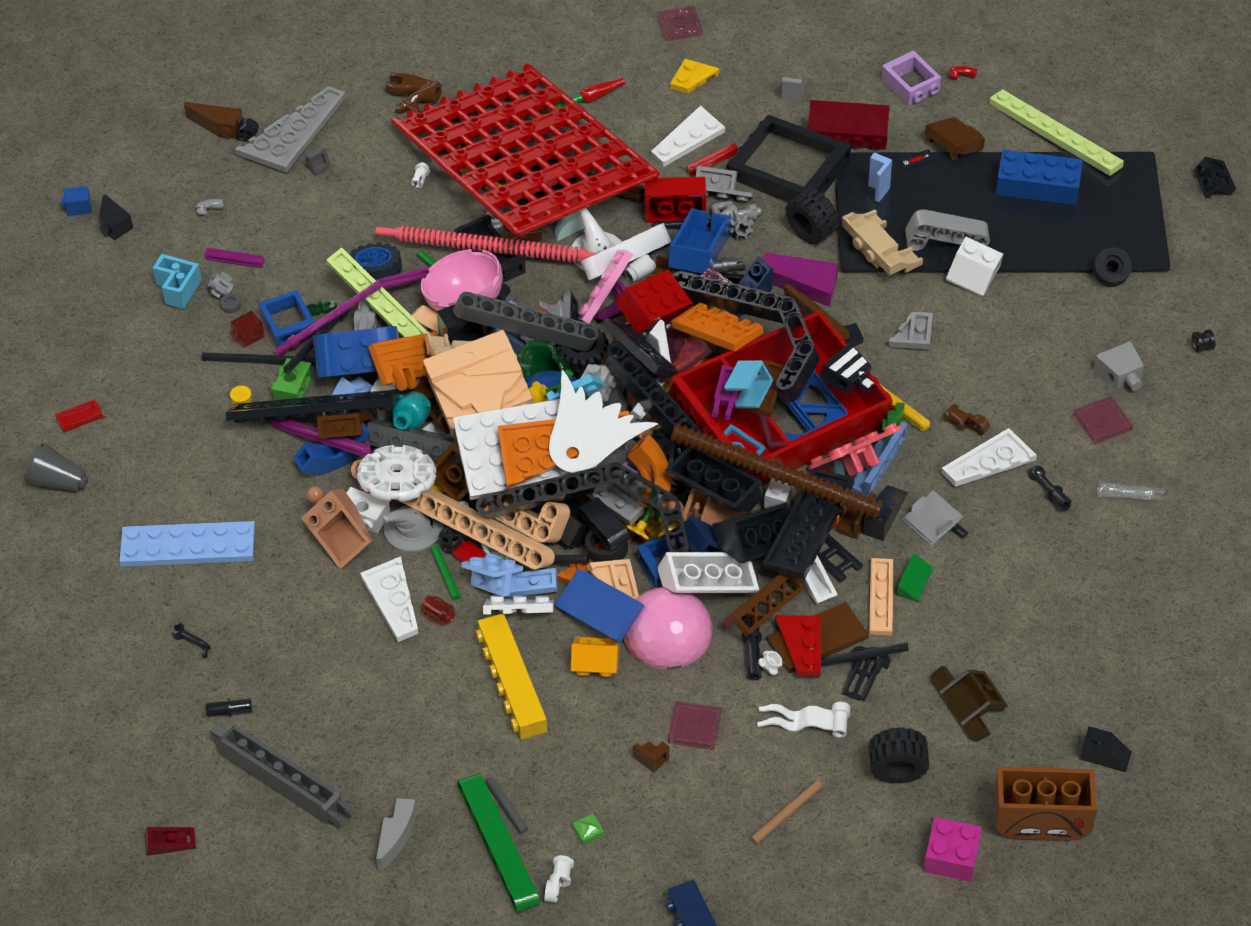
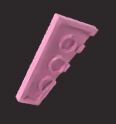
M628 250L616 251L607 269L602 274L599 283L591 291L587 304L585 303L579 310L578 314L580 316L578 320L588 324L591 322L634 254Z

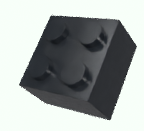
M455 304L437 311L439 336L443 337L444 334H447L450 346L453 340L475 341L488 336L486 325L458 318L453 312Z

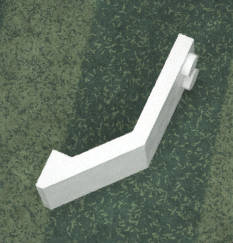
M660 319L648 334L649 336L646 340L671 363L664 321ZM653 373L651 375L661 387L668 379ZM639 402L629 414L634 416L631 423L640 422L647 413Z

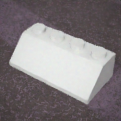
M666 552L658 566L662 586L674 593H757L759 591L752 562L748 561L740 564L726 552Z

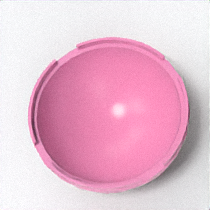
M471 249L458 251L440 259L428 269L429 273L426 278H422L421 290L423 297L435 311L456 304L462 292H472L496 299L503 282L502 268L496 256L488 251L472 252Z
M659 587L646 591L636 598L645 606L623 640L628 651L637 660L651 667L667 669V667L689 665L705 653L712 638V621L705 605L691 593H674L665 587Z

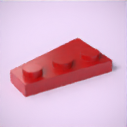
M775 615V622L779 626L784 643H786L797 676L821 677V616Z

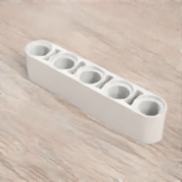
M664 223L580 262L588 280H591L604 273L617 250H628L634 254L630 259L632 261L672 241Z

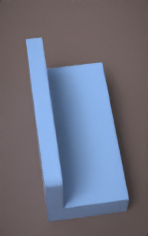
M873 153L870 157L868 186L876 189L875 201L880 202L890 189L892 160Z

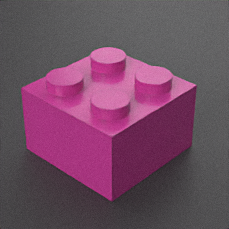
M935 817L925 857L924 872L971 882L982 827Z

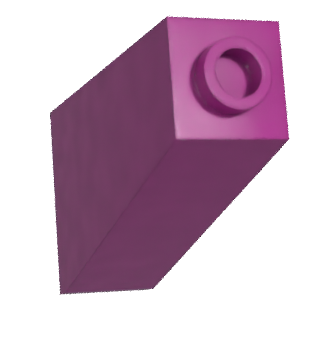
M765 252L763 260L773 268V286L784 289V285L790 284L798 292L802 291L812 301L825 306H831L838 275V263Z

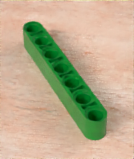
M479 772L457 780L463 800L515 912L520 913L539 906L540 900L537 891L481 773Z

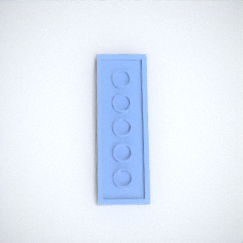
M255 522L122 527L120 565L123 567L254 561Z

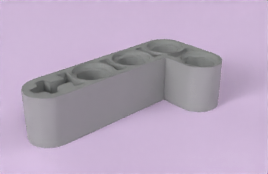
M929 210L916 211L905 229L907 247H912L913 251L923 249L928 239L961 245L965 237H968L985 246H988L990 243L986 222Z

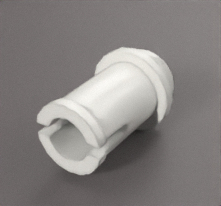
M421 162L415 166V174L411 180L412 186L417 182L415 188H422L426 176L430 173L429 166Z

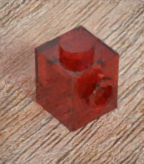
M252 310L230 321L232 329L230 335L243 348L265 337L263 323Z

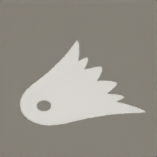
M562 370L560 403L549 442L550 456L559 468L567 472L573 473L593 468L625 442L658 423H630L634 417L633 415L623 416L618 419L621 409L620 403L602 408V397L599 391L585 400L583 388L580 387L575 393L569 378ZM570 447L577 448L579 456L575 459L569 458L566 455L567 449Z

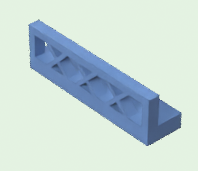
M901 421L900 425H902L903 429L895 432L890 440H886V437L878 440L873 449L879 464L867 469L863 466L864 471L859 472L854 478L855 484L851 492L854 490L858 495L862 493L863 497L869 496L871 492H874L906 440L907 423Z

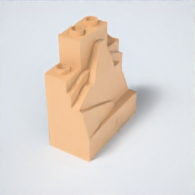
M504 330L423 360L430 386L455 442H457L453 417L534 404L521 367Z

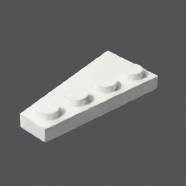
M700 106L651 151V157L661 166L665 167L725 133V126Z
M1008 428L942 467L941 473L956 487L1036 461L1037 455Z
M401 556L361 572L360 575L364 585L397 642L417 635L418 627Z

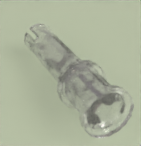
M1100 479L1097 483V499L1106 497L1115 498L1116 501L1128 498L1164 502L1165 496L1161 495L1165 494V488L1123 485L1121 481L1107 483Z

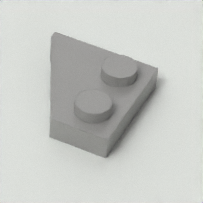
M911 312L907 317V321L898 328V333L895 337L889 339V347L930 350L933 313Z

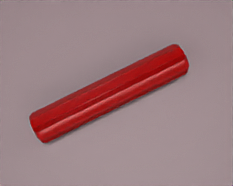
M731 143L687 165L686 171L690 176L696 174L697 166L711 167L736 155L739 148L735 143Z

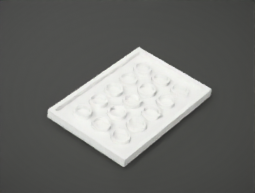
M560 399L453 417V425L470 500L507 489L497 430L498 426L556 419ZM556 467L511 488L572 472ZM594 475V476H592L591 478H596V477H600V476Z

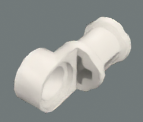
M559 855L553 858L554 871L546 883L544 902L557 903L560 887L570 886L571 878L569 875L571 868L574 866V860L568 856Z

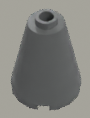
M40 443L41 447L37 446L27 465L30 468V473H25L24 476L26 483L74 492L85 489L88 477H86L84 470L47 444Z

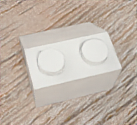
M965 237L956 253L946 281L983 297L1001 266L1003 253Z

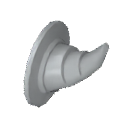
M408 505L383 515V520L386 521L384 524L386 540L397 550L405 552H419L432 547L439 541V533L444 529V523Z

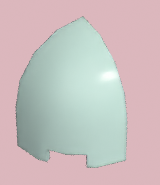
M579 211L558 221L555 227V238L557 241L585 228Z

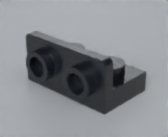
M1204 157L1195 168L1194 172L1205 198H1210L1215 191L1232 195L1236 190L1224 161Z

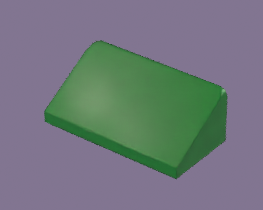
M912 554L898 585L897 596L919 602L933 567L919 556Z

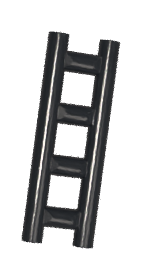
M828 534L825 542L830 547L822 553L819 551L817 556L823 567L839 582H843L847 578L843 572L851 567L859 571L862 569L863 564ZM836 553L845 560L838 566H835L828 560Z

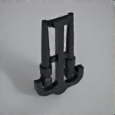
M857 646L853 648L851 652L872 649L876 647L866 648L863 646ZM885 655L868 658L863 670L859 669L862 665V660L853 661L852 669L842 694L858 701H865L876 676L881 671V666L885 669L889 668L890 657ZM876 658L875 664H873L871 668V672H868L872 660ZM856 673L861 674L854 691L849 692L848 689ZM865 676L869 677V679L866 684L863 695H859V690L862 686Z

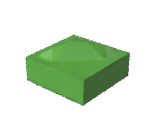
M594 813L572 823V827L583 845L604 836V830Z

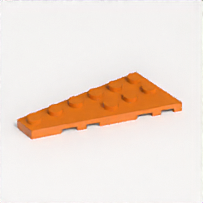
M629 411L619 412L618 419L629 415ZM556 419L498 426L497 430L507 489L558 467L553 462L549 452L550 437ZM570 447L567 449L566 455L571 459H575L579 456V450L575 447Z

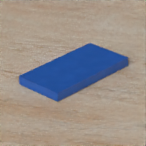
M579 568L554 606L614 641L621 643L645 605Z

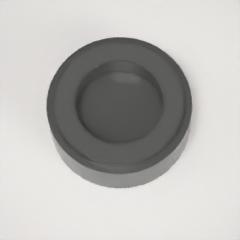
M235 294L223 296L220 300L221 310L229 314L239 311L241 308L239 296Z

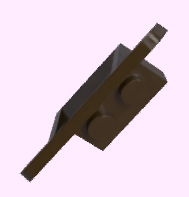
M941 666L932 673V682L969 738L974 742H978L991 735L980 717L987 710L1003 711L1008 705L986 672L967 669L954 679L948 668Z

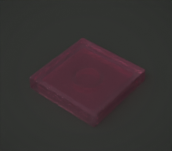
M694 6L657 12L665 41L703 35Z
M1112 396L1077 408L1073 412L1074 417L1094 444L1129 432L1133 428L1132 423Z
M676 701L668 743L714 750L722 707Z

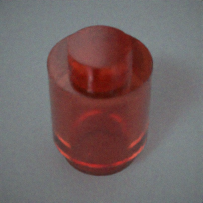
M429 595L422 602L421 610L425 616L442 626L453 621L455 608L437 596Z

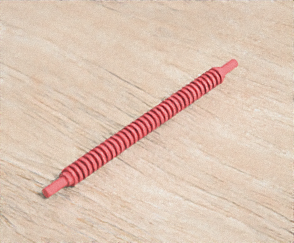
M405 226L396 227V229L376 227L375 231L376 235L395 237L400 242L404 241L406 243L409 241L414 243L415 241V244L420 242V244H431V246H434L436 243V246L441 244V247L446 245L448 248H456L457 245V249H461L462 246L464 250L467 248V250L473 249V251H476L478 247V251L483 249L485 251L488 250L490 253L492 251L498 253L499 250V254H503L504 251L506 255L509 253V255L515 254V256H518L520 252V255L524 256L525 254V257L530 255L531 258H534L535 254L536 258H540L541 255V259H545L546 256L547 260H550V258L555 260L557 257V261H561L562 257L564 262H566V259L567 262H571L573 258V263H576L578 259L580 264V261L597 254L588 252L583 247H580L578 251L576 246L573 250V246H569L568 249L567 245H564V247L558 245L557 248V244H553L552 247L551 243H548V246L547 243H543L541 246V242H538L536 246L534 241L531 244V241L526 243L525 240H522L520 244L518 239L515 243V239L510 241L509 238H506V240L500 238L499 241V237H495L494 240L493 236L489 238V236L484 237L483 235H480L478 239L476 234L473 237V234L468 236L467 233H458L457 236V232H453L452 235L451 231L447 233V231L442 232L438 230L436 232L433 229L431 232V229L426 231L425 228L421 229L418 227L416 229L411 227L410 230L409 226H406V228Z

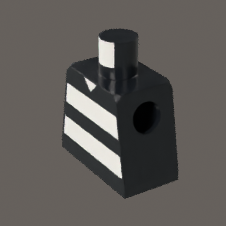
M850 343L823 364L820 379L846 394L853 393L857 388H860L867 394L875 385L874 382L868 379L872 369L871 364Z

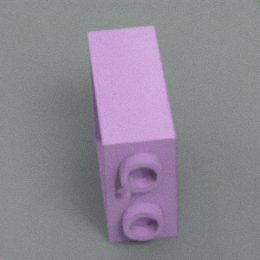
M914 50L882 65L881 79L908 106L918 103L924 98L935 95L940 91L941 76ZM916 70L926 81L910 87L900 76Z

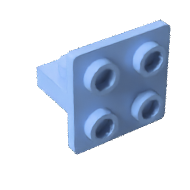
M486 554L484 558L472 557L470 561H465L461 564V567L472 570L471 586L503 597L510 595L512 573L523 571V566L515 564L514 560H502L495 554Z

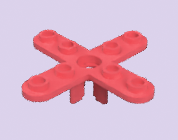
M896 423L885 427V432L878 435L877 431L855 440L856 445L854 446L849 443L828 452L830 456L823 459L821 455L812 459L808 469L812 470L840 457L850 476L864 471L863 466L866 469L879 464V460L871 443L902 430V425L897 426Z

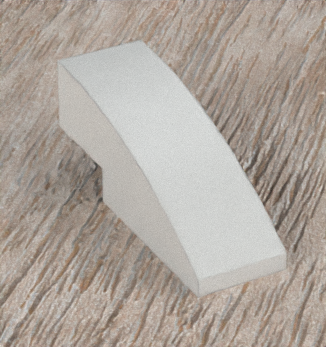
M817 556L806 578L798 579L805 586L809 596L816 604L836 597L838 594Z

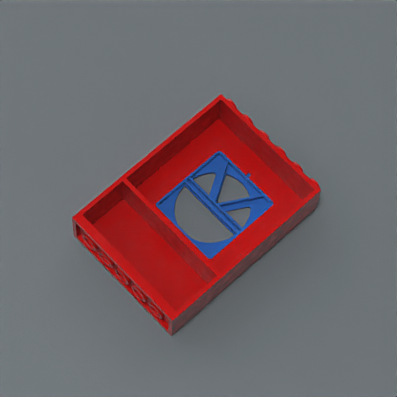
M820 311L803 318L819 354V363L800 397L793 402L784 401L807 432L800 434L784 433L771 417L750 412V408H733L730 421H726L724 416L728 407L719 405L718 416L716 418L711 417L722 365L735 368L738 361H763L764 363L765 360L783 366L786 365L794 350V346L785 326L749 342L737 351L730 350L672 376L668 391L671 398L703 433H707L708 437L712 435L713 439L719 438L721 442L725 440L726 444L739 442L744 446L745 451L751 450L752 454H755L759 450L758 448L733 432L728 436L724 433L732 424L766 447L760 457L763 455L765 459L771 458L773 462L775 460L778 461V464L784 463V466L787 467L789 465L791 469L798 468L812 459L823 456L830 451L882 428L883 419H887V413L890 411L893 402L891 395L882 388L878 379L873 377L871 373L868 379L874 382L875 385L867 394L860 388H857L851 394H846L820 379L823 364L847 346L841 334L832 327L829 319L824 317ZM802 326L795 327L792 330L793 337L796 339L802 338L805 334L804 328ZM809 385H811L823 394L827 404L799 403ZM806 413H826L827 416L822 424L816 426ZM743 466L737 467L762 480V484L770 481L768 479L769 476L765 475V477H762L761 473L757 475L755 474L756 471L752 470V472H749L748 468L744 470L742 469Z

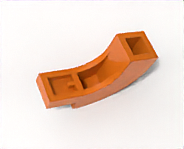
M648 434L636 442L626 456L636 465L642 477L656 485H660L661 488L669 492L671 476L665 473L668 461L662 449ZM647 486L646 491L641 496L651 499V488ZM637 499L635 500V501H637L639 504H641L642 506H644V507H646L647 509H649V506L645 505L644 503L640 502V501L637 500Z

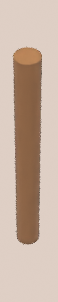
M816 780L751 836L750 840L755 845L762 841L823 787L821 782Z

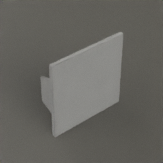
M933 490L926 497L922 496L912 505L911 511L902 520L933 546L964 517Z

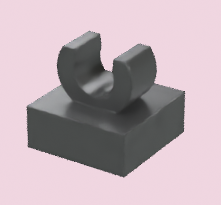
M320 147L315 151L312 150L305 156L310 171L314 175L331 166L325 148Z

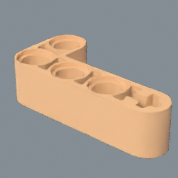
M506 498L504 506H510L514 501ZM547 502L543 505L540 514L527 509L516 512L515 516L512 513L496 517L495 519L538 542L556 543L562 537L570 516V509L564 503ZM490 503L486 504V508H484L486 511L489 510Z

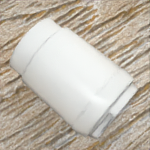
M648 254L642 255L623 270V273L629 282L634 283L652 273L656 268V264Z

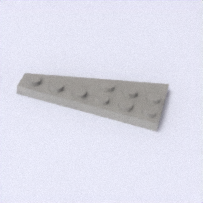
M328 86L313 96L309 103L304 106H298L295 108L296 111L291 115L286 114L265 128L263 134L257 138L253 136L248 140V144L235 148V154L287 173L346 99V93Z

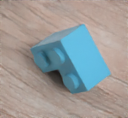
M161 254L153 266L155 283L162 286L165 304L184 309L202 281L199 264Z

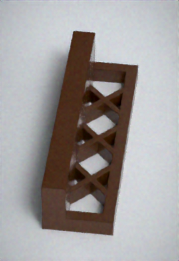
M790 284L784 285V296L791 297L796 301L803 318L820 311L824 317L829 319L832 327L841 334L843 340L850 338L849 330L802 291L798 292Z
M780 573L730 614L722 623L727 629L736 624L747 637L803 591L805 586L797 577ZM788 579L795 586V591L785 589V582ZM771 593L780 594L781 603L772 602ZM758 604L766 606V615L757 613ZM743 616L752 617L751 628H748L741 618Z

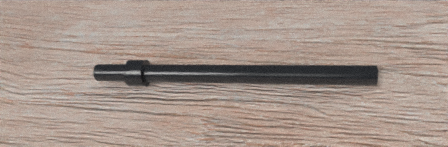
M349 310L322 327L315 335L327 334L339 321L345 319ZM313 337L284 366L285 372L290 373L314 348Z
M202 352V361L285 364L287 358L292 359L294 357ZM309 354L302 360L303 362L311 363V365H316L315 357H311Z

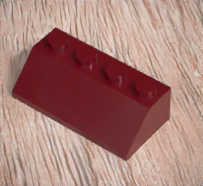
M810 100L808 129L850 144L852 148L886 150L890 105Z

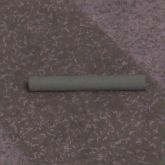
M488 777L485 780L486 785L519 833L524 834L527 832L528 827L493 777Z

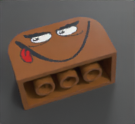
M997 767L995 780L997 831L1003 836L1013 839L1077 840L1088 836L1093 830L1097 812L1094 769Z

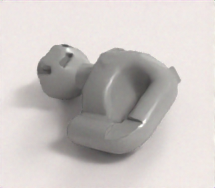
M732 201L715 203L711 207L712 213L731 216L730 219L732 220L736 217V213L739 216H743L746 213L748 219L757 220V216L761 215L760 207L756 208L755 204L749 205L744 210H738Z

